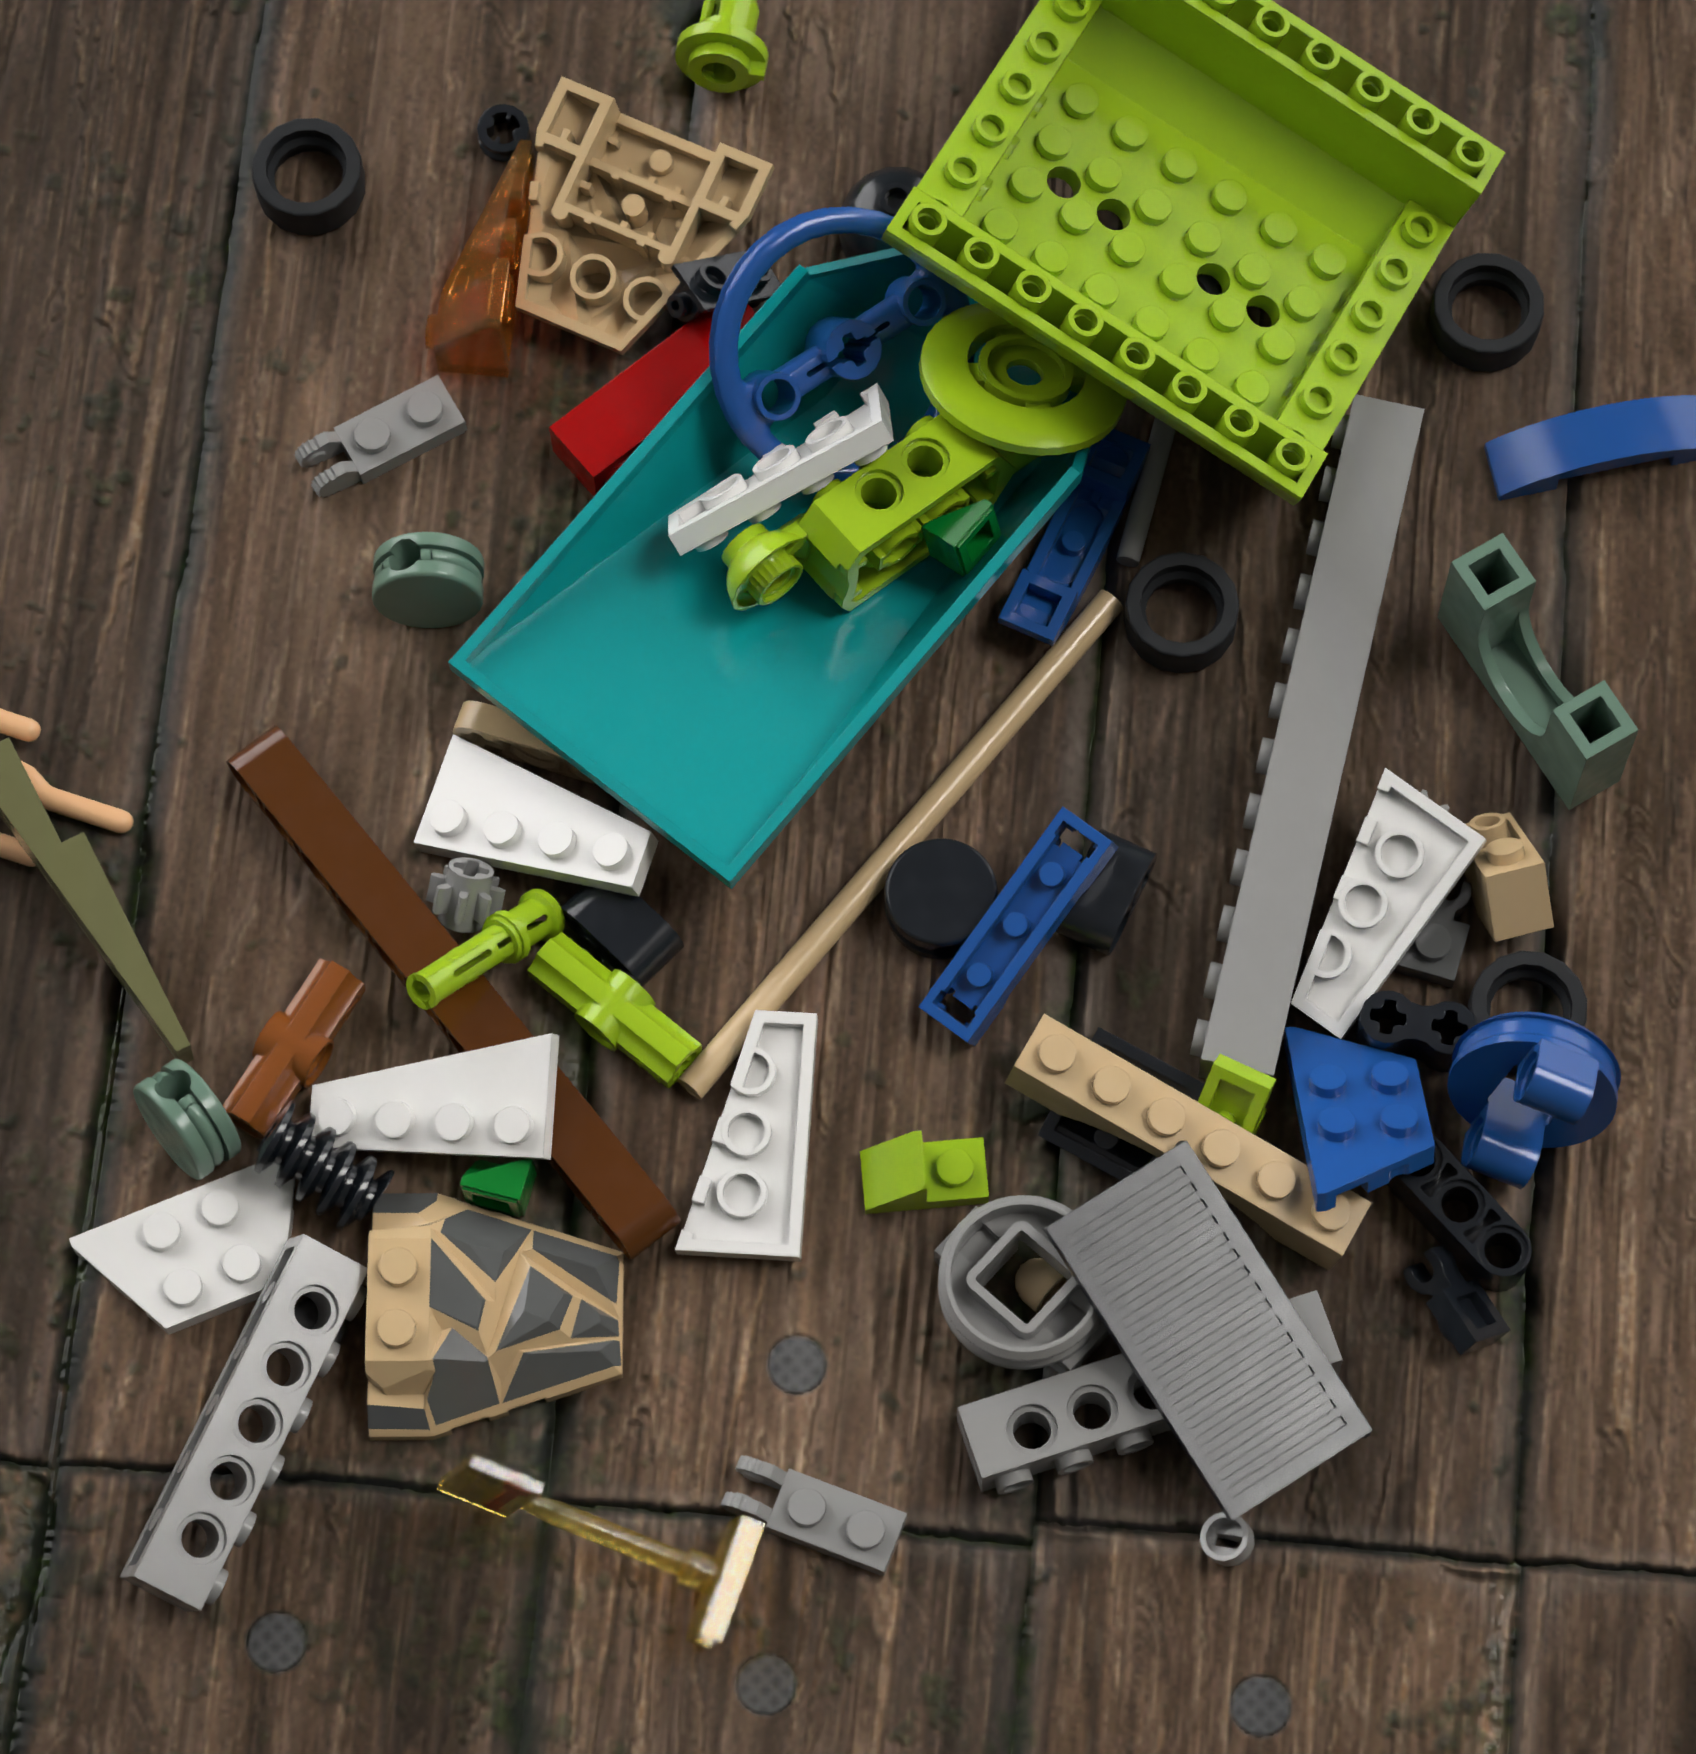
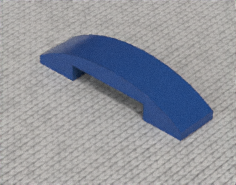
M1696 395L1644 398L1584 409L1520 428L1486 442L1484 450L1498 500L1501 501L1555 490L1560 479L1668 457L1671 466L1696 461Z
M1113 429L1102 440L1091 445L1081 482L1056 510L1027 570L1022 569L998 617V623L1051 646L1055 644L1079 604L1111 541L1140 476L1151 444Z

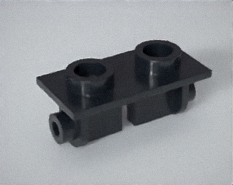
M747 250L673 264L671 269L679 279L680 284L667 300V309L670 315L682 322H689L695 320L700 313L713 312L723 285L735 264ZM772 268L760 279L749 298L748 305L752 309L756 308L762 301H767L781 285Z

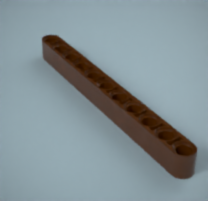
M274 725L226 761L232 774L246 793L405 987L409 975L422 970L453 948L459 946L278 726ZM483 974L441 1000L432 1009L424 1010L459 1053L534 1037ZM557 1065L551 1160H547V1162L619 1250L624 1252V1255L629 1260H633L677 1226L681 1220L668 1199Z

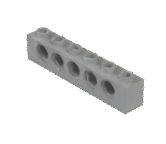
M305 1234L287 1240L119 1578L186 1612L201 1611L205 1603L212 1605L217 1600L229 1574L222 1567L233 1545L240 1548L255 1524L257 1514L250 1510L261 1488L266 1491L269 1490L281 1472L285 1457L278 1453L289 1431L296 1434L310 1413L313 1401L307 1398L309 1390L316 1376L324 1377L337 1358L340 1344L334 1340L344 1319L349 1322L352 1321L365 1301L367 1288L362 1286V1283L367 1275V1267ZM301 1296L310 1298L317 1306L318 1320L312 1329L301 1326L295 1317V1304ZM274 1351L283 1354L290 1364V1377L283 1386L274 1383L267 1373V1361ZM246 1408L255 1410L263 1422L262 1434L254 1443L246 1440L241 1435L238 1427L239 1417ZM219 1464L229 1468L235 1479L234 1490L225 1500L216 1496L210 1486L211 1473ZM191 1521L201 1525L207 1536L206 1547L197 1557L189 1555L183 1548L181 1541L182 1532Z
M1315 1290L1290 1298V1302L1338 1375L1343 1359L1318 1291ZM1123 1354L957 1407V1423L980 1490L983 1492L996 1487L998 1494H1008L1021 1490L1034 1482L1032 1475L1056 1468L1059 1475L1079 1471L1094 1463L1093 1455L1116 1448L1118 1455L1140 1451L1154 1443L1152 1436L1171 1429L1158 1409H1146L1135 1400L1134 1392L1143 1385ZM1096 1404L1107 1412L1109 1420L1101 1428L1087 1429L1076 1421L1074 1412L1082 1405ZM1034 1423L1042 1426L1047 1431L1049 1440L1040 1448L1028 1449L1021 1446L1015 1440L1014 1433L1020 1426Z

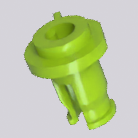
M704 0L699 23L686 28L678 38L675 60L680 70L697 85L718 93H732L764 81L769 54L764 42L755 34L759 17L757 0Z

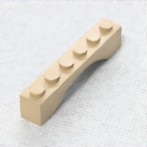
M1046 1014L1042 1016L1005 1081V1084L1055 1113L1108 1132L1144 1149L1156 1157H1160L1173 1149L1178 1141L1187 1140L1224 1199L1255 1221L1275 1240L1328 1271L1343 1256L1372 1204L1367 1199L1348 1190L1336 1196V1207L1328 1211L1316 1212L1306 1164Z

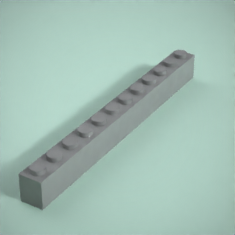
M1356 394L1353 399L1350 415L1344 414L1333 433L1331 448L1340 449L1341 454L1338 467L1326 466L1318 501L1329 503L1325 522L1313 519L1306 554L1317 557L1313 576L1301 573L1293 606L1294 609L1303 610L1304 615L1300 630L1288 627L1281 663L1292 665L1288 684L1275 683L1268 718L1279 720L1275 740L1263 737L1255 773L1266 775L1262 795L1250 793L1242 828L1253 830L1249 851L1237 848L1229 884L1240 886L1236 907L1224 905L1216 941L1227 943L1223 964L1211 961L1203 997L1214 1000L1210 1021L1197 1019L1190 1055L1201 1057L1198 1077L1207 1079L1212 1065L1219 1054L1274 1078L1425 410L1423 408Z

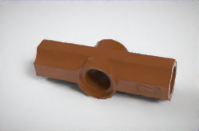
M320 958L285 1012L281 1010L276 1012L265 1024L253 1048L252 1057L254 1059L242 1077L237 1081L234 1089L223 1104L233 1124L238 1129L253 1138L263 1139L274 1121L287 1104L295 1099L301 1088H309L322 1074L334 1049L333 1039L366 991L365 984L357 979L349 970L333 961H326Z

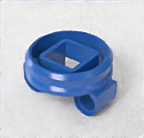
M1510 1012L1490 1017L1471 1027L1459 1038L1454 1047L1447 1083L1449 1098L1453 1106L1471 1124L1465 1133L1461 1164L1467 1169L1522 1189L1529 1182L1535 1171L1542 1148L1571 1146L1600 1134L1609 1126L1614 1118L1618 1102V1089L1621 1082L1620 1067L1612 1051L1589 1029L1569 1019L1552 1014ZM1517 1065L1516 1080L1506 1078L1510 1070Z

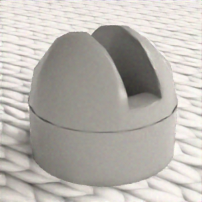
M1219 1512L1211 1516L1204 1523L1200 1532V1544L1203 1551L1215 1563L1226 1567L1238 1566L1250 1558L1254 1549V1534L1249 1524L1241 1516L1229 1522L1225 1514ZM1217 1537L1241 1542V1544L1235 1549L1216 1546Z

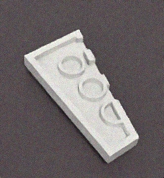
M755 1010L730 1084L731 1089L722 1116L718 1119L712 1137V1146L702 1176H699L692 1197L693 1203L684 1229L681 1230L675 1248L677 1255L801 1262L818 1030L817 1013Z
M553 1033L312 1085L310 1113L316 1116L312 1136L317 1135L327 1127L335 1129L336 1138L332 1150H336L346 1142L352 1141L357 1146L356 1151L551 1160L559 1035Z

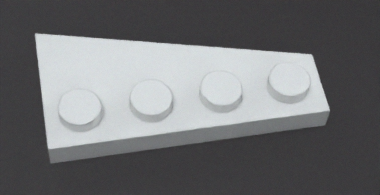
M878 383L859 394L865 404L849 415L839 417L838 413L833 410L814 422L815 430L807 436L805 443L797 448L793 445L785 446L781 443L770 452L764 454L763 458L752 469L754 475L747 480H744L741 474H733L668 516V536L679 555L681 556L694 548L698 552L709 550L728 536L729 529L746 520H749L750 523L763 521L779 510L781 501L800 491L804 495L817 492L834 479L833 473L854 462L857 466L866 465L883 455L888 448L887 444L894 441L889 402Z
M453 734L413 843L421 852L453 859L460 857L474 858L492 867L639 897L659 841L651 831Z
M1387 768L1384 769L1377 787V793L1368 815L1364 819L1344 875L1341 876L1333 896L1334 900L1326 920L1319 931L1291 1001L1293 1006L1342 1040L1358 1020L1364 1002L1372 994L1379 991L1487 842L1486 838Z

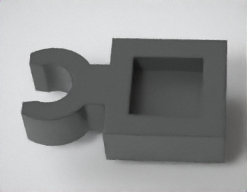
M1464 881L1456 899L1444 900L1393 972L1445 987H1453L1470 925L1454 921L1453 919L1460 916L1466 910L1472 893L1471 883Z

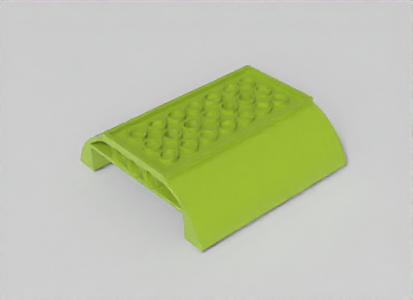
M1039 0L917 187L914 186L890 222L881 240L1294 506L1302 499L1327 457L1328 453L1324 451L1325 446L1453 229L1482 194L1506 152L1272 0ZM1059 178L1067 182L1072 188L1073 197L1063 198L1054 194L1047 184V179ZM1108 210L1115 213L1121 219L1123 229L1111 230L1105 227L1099 221L1097 211ZM1207 274L1214 277L1222 287V294L1212 295L1205 292L1198 284L1197 275ZM1256 306L1266 311L1271 318L1272 326L1261 327L1256 325L1249 318L1246 307Z

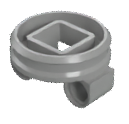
M1015 1195L999 1198L980 1207L975 1206L934 1250V1260L939 1266L938 1294L942 1313L952 1333L973 1354L989 1363L1005 1368L1029 1370L1050 1366L1057 1373L1061 1374L1079 1368L1109 1335L1108 1330L1043 1230L1073 1211L1072 1209L1054 1200L1039 1196ZM1020 1240L1026 1243L1068 1280L1028 1324L1020 1320L984 1288L989 1280L1018 1250V1241Z

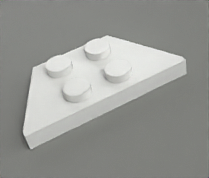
M272 1164L261 1173L254 1171L255 1165H252L69 1238L73 1250L79 1257L90 1263L119 1292L137 1304L146 1312L150 1319L170 1335L259 1298L287 1240L292 1236L294 1218L292 1207L296 1178H293L279 1188L274 1185L279 1169L277 1164Z

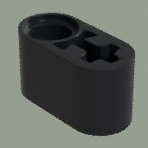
M1100 829L1099 832L1114 842L1119 848L1093 884L1081 895L1055 932L1110 956L1149 880L1157 859V853L1104 829ZM1092 842L1085 858H1089L1095 851V848H1093L1095 843Z
M583 886L561 907L565 922L590 948L613 969H619L626 973L642 987L684 948V943L675 930L640 896Z

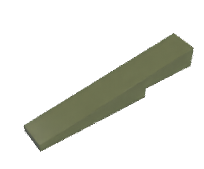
M8 737L0 741V817L174 1058L186 1063L194 1060L191 1045L85 833L82 832L61 842L10 738Z

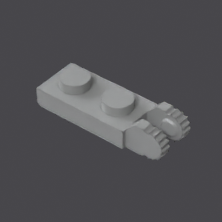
M436 375L334 427V431L322 432L314 436L313 439L307 440L300 447H297L294 456L302 468L318 465L322 461L324 462L345 452L349 461H340L332 465L329 469L319 473L311 481V486L318 497L322 496L324 498L360 481L362 484H365L465 433L467 427L463 416L439 375Z
M740 1456L735 1468L737 1472L751 1481L776 1488L780 1492L773 1509L745 1494L733 1493L731 1491L725 1493L720 1505L722 1508L732 1514L765 1526L768 1533L880 1576H885L906 1523L907 1513L790 1468L788 1472H785L768 1462L751 1456Z

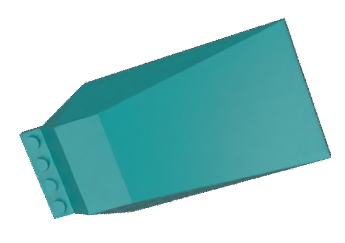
M895 248L805 268L799 264L741 329L738 340L741 379L744 380L748 374L756 370L774 371L805 350V338L809 329L818 320L828 316L854 319L885 299V293L895 279L912 275L915 271V264ZM918 287L911 292L908 298V307L913 316L920 310L923 303V296ZM967 296L970 305L978 303L971 297ZM935 324L930 326L912 325L882 344L880 361L868 376L858 380L831 377L801 397L797 411L790 418L773 422L770 427L771 433L785 445H793L797 448L805 443L807 436L815 430L814 422L833 410L838 413L839 417L849 415L865 404L859 394L878 383L889 402L894 441L887 444L889 448L894 445L924 416L931 404L920 380L919 361L927 334ZM841 338L844 345L848 343L849 338ZM986 343L975 353L974 363H978L980 352ZM842 351L838 353L837 358H844ZM709 366L448 661L450 670L732 889L1079 485L1091 446L1066 454L1039 456L1011 477L993 505L1001 537L969 574H966L964 577L932 556H928L856 608L848 611L841 608L834 599H831L803 569L801 577L794 586L777 601L764 606L758 604L753 608L740 611L734 609L731 604L726 584L728 567L722 562L721 557L727 545L740 532L757 523H750L749 520H746L729 529L728 536L715 547L703 552H698L694 548L681 556L668 536V516L733 474H741L744 480H747L754 475L752 469L759 461L741 443L726 421L715 395ZM1013 366L1007 370L1008 376L1013 381L1022 385H1035L1041 381L1040 375L1026 366ZM773 380L764 387L762 392V402L766 410L770 409L778 398V388ZM1070 390L1062 404L1073 399L1077 393ZM800 491L780 502L781 507L777 512L758 523L763 524L768 531L777 530L798 514L806 513L817 492L804 495Z

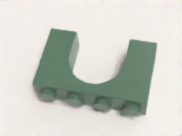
M1501 533L1451 562L1437 617L1568 810H1571L1620 781L1639 729L1605 680L1573 697L1555 675L1537 642L1530 621L1529 605L1536 580L1508 539Z

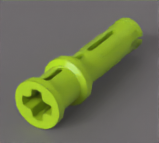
M531 889L520 897L518 905L511 910H498L487 917L482 927V932L460 946L453 948L422 970L409 975L406 980L408 995L418 1007L424 1010L432 1009L441 1000L476 980L480 975L499 963L516 964L528 956L531 946L539 941H548L550 938H554L560 932H563L565 917L562 908L557 900L547 891ZM542 915L546 916L545 921H536Z

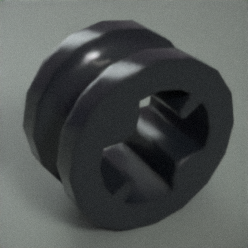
M507 104L494 105L485 110L479 118L477 126L480 148L486 156L493 160L505 162L521 156L528 148L530 141L528 120L524 113L515 106ZM500 123H507L508 130L513 125L516 126L517 129L513 131V141L501 144L500 137H497L495 141L491 140L490 138L495 135L494 126Z

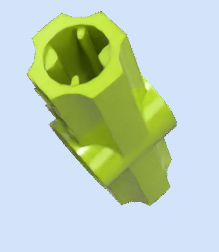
M560 932L554 938H550L542 946L527 969L528 976L575 1013V1020L593 1039L611 1051H615L618 1048L640 1068L642 1067L668 1089L678 1082V1078L702 1051V1044L655 1007L656 1004L653 998L639 983L619 969H614L611 972L563 932Z

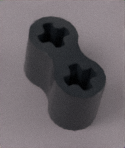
M1380 991L1372 994L1363 1004L1356 1027L1357 1044L1415 1058L1422 1061L1430 1069L1438 1072H1449L1452 1065L1453 1050L1457 1041L1467 1030L1477 1025V1021L1473 1013L1466 1006L1454 1001L1440 1002L1433 1006H1421L1411 1002L1398 992ZM1380 1018L1392 1020L1391 1034L1379 1032ZM1441 1029L1452 1031L1453 1045L1441 1043Z

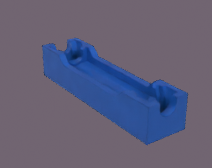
M1062 806L918 1007L964 1041L976 1046L1004 1007L1009 995L1078 899L1093 884L1119 847ZM1066 828L1072 833L1078 831L1095 843L1093 846L1095 851L1089 858L1086 857L1083 862L1081 861L1084 856L1063 842L1061 844L1060 836ZM955 991L953 996L973 1011L978 1006L974 1012L976 1016L970 1024L966 1022L964 1025L946 1012L947 1007L941 1001L947 993L951 994Z

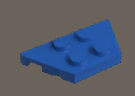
M1285 1027V1054L1316 1212L1328 1211L1336 1207L1337 1195L1359 1185L1368 1193L1388 1184L1397 1175L1411 1174L1434 1163L1435 1143L1416 1059L1297 1027Z

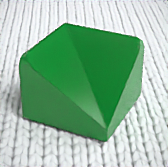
M986 499L932 519L921 528L930 556L963 577L969 574L1001 537L993 504Z
M523 1159L504 1165L484 1160L475 1161L462 1176L460 1182L465 1202L518 1218L524 1217L537 1176L533 1159Z

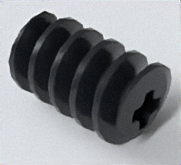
M292 1100L283 1109L257 1148L259 1153L254 1171L261 1173L272 1164H277L279 1169L274 1185L280 1188L293 1178L300 1180L295 1199L301 1202L314 1192L320 1194L315 1213L321 1217L337 1206L341 1210L336 1228L342 1231L354 1221L360 1222L368 1214L394 1176V1171L388 1170L376 1179H373L377 1166V1159L375 1157L367 1156L353 1165L357 1150L356 1144L349 1141L333 1151L336 1130L332 1127H327L317 1135L312 1136L316 1116L312 1113H306L292 1122L295 1109V1101Z

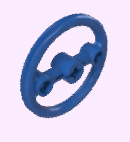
M829 207L798 214L776 225L754 242L735 264L723 285L713 313L709 337L711 377L716 398L726 421L741 443L759 460L763 458L764 454L782 443L771 433L770 427L774 421L790 418L797 411L802 396L831 377L858 380L868 376L880 361L882 344L912 325L930 326L935 324L941 317H945L959 308L970 305L966 294L910 259L915 264V271L910 276L895 279L889 285L884 300L854 319L828 316L818 320L809 329L805 338V350L774 371L756 370L748 374L744 380L741 379L738 359L741 321L749 298L760 279L771 266L791 249L809 240L830 234L852 233L870 236L882 241L881 238L894 218L893 216L881 211L857 207ZM918 287L923 296V303L920 310L913 316L908 307V298L911 292ZM842 337L849 338L847 344L844 345ZM841 351L844 355L843 359L837 358L838 353ZM975 354L968 360V363H974ZM773 380L778 388V398L776 403L766 410L762 402V392L764 387ZM931 403L923 417L931 415L935 418L940 413ZM905 436L901 438L898 442H896L894 445L902 441L905 438ZM854 462L833 473L834 479H839L842 482L857 472L860 466H857Z

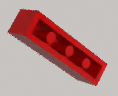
M748 304L741 321L740 331L756 314ZM714 311L700 313L695 320L686 323L549 427L553 452L593 497L710 366L709 337Z

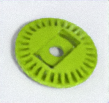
M980 303L959 308L943 317L927 334L922 346L919 361L920 380L932 405L948 422L966 435L1004 451L1038 456L1076 452L1090 447L1107 436L1119 422L1125 408L1127 398ZM986 343L980 352L978 363H968V360ZM1013 366H1026L1037 372L1041 377V381L1035 385H1022L1013 381L1008 376L1007 370ZM1070 390L1077 393L1073 399L1062 404Z

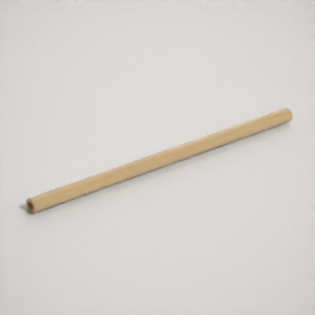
M1100 590L1055 644L1045 653L678 1078V1082L687 1092L701 1100L741 1054L755 1010L778 1011L884 888L888 872L895 860L909 847L927 838L1120 614L1123 606L1115 596L1105 590Z

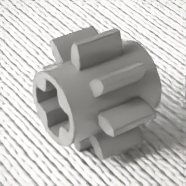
M460 857L452 859L449 865H445L443 874L431 873L426 900L433 903L432 913L438 914V920L444 927L456 932L474 933L482 929L487 917L498 910H502L506 890L498 887L500 878L493 876L494 870L489 864L474 858Z

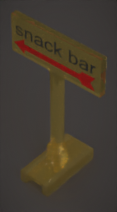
M472 1454L440 1478L436 1488L438 1491L505 1518L517 1510L523 1509L552 1526L677 1576L678 1584L701 1593L685 1640L706 1649H711L713 1643L720 1645L723 1642L766 1523L743 1514L730 1520L721 1538L715 1557L693 1548H690L686 1553L561 1501L541 1497L545 1486L544 1482L475 1454Z

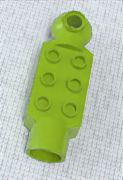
M941 414L935 418L927 415L918 420L908 430L902 441L886 450L879 458L860 466L857 472L841 482L839 479H834L824 488L820 489L813 498L812 504L806 513L798 514L777 530L768 531L763 524L757 523L740 532L727 545L721 557L722 562L728 567L726 584L731 604L734 609L740 611L753 608L758 604L762 606L771 604L794 586L804 569L841 608L851 611L930 556L921 529L925 523L984 499L994 505L1011 477L1039 456L1004 451L986 445L954 427Z

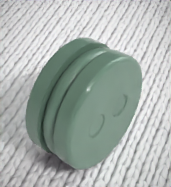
M413 532L385 541L374 554L372 601L375 608L386 618L411 627L444 628L464 623L481 610L484 595L482 584L484 578V558L478 548L470 542L445 533Z
M173 1059L161 1067V1072H157L152 1078L147 1077L135 1085L133 1089L134 1098L144 1120L168 1155L190 1177L201 1180L212 1173L214 1167L219 1166L223 1161H229L240 1153L241 1141L231 1118L207 1083L186 1062L180 1059Z

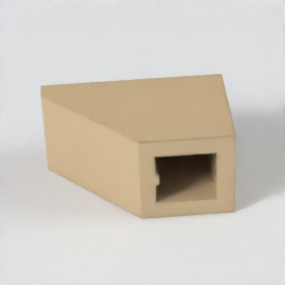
M1484 813L1475 816L1469 823H1465L1487 840L1464 873L1467 882L1471 883V895L1478 917L1493 940L1498 942L1553 928L1554 923L1545 862L1511 813Z

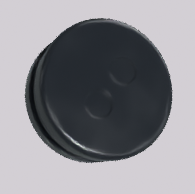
M946 838L929 839L909 847L895 860L885 882V915L893 935L904 947L920 956L931 959L954 958L998 897L995 874L983 855L968 844Z

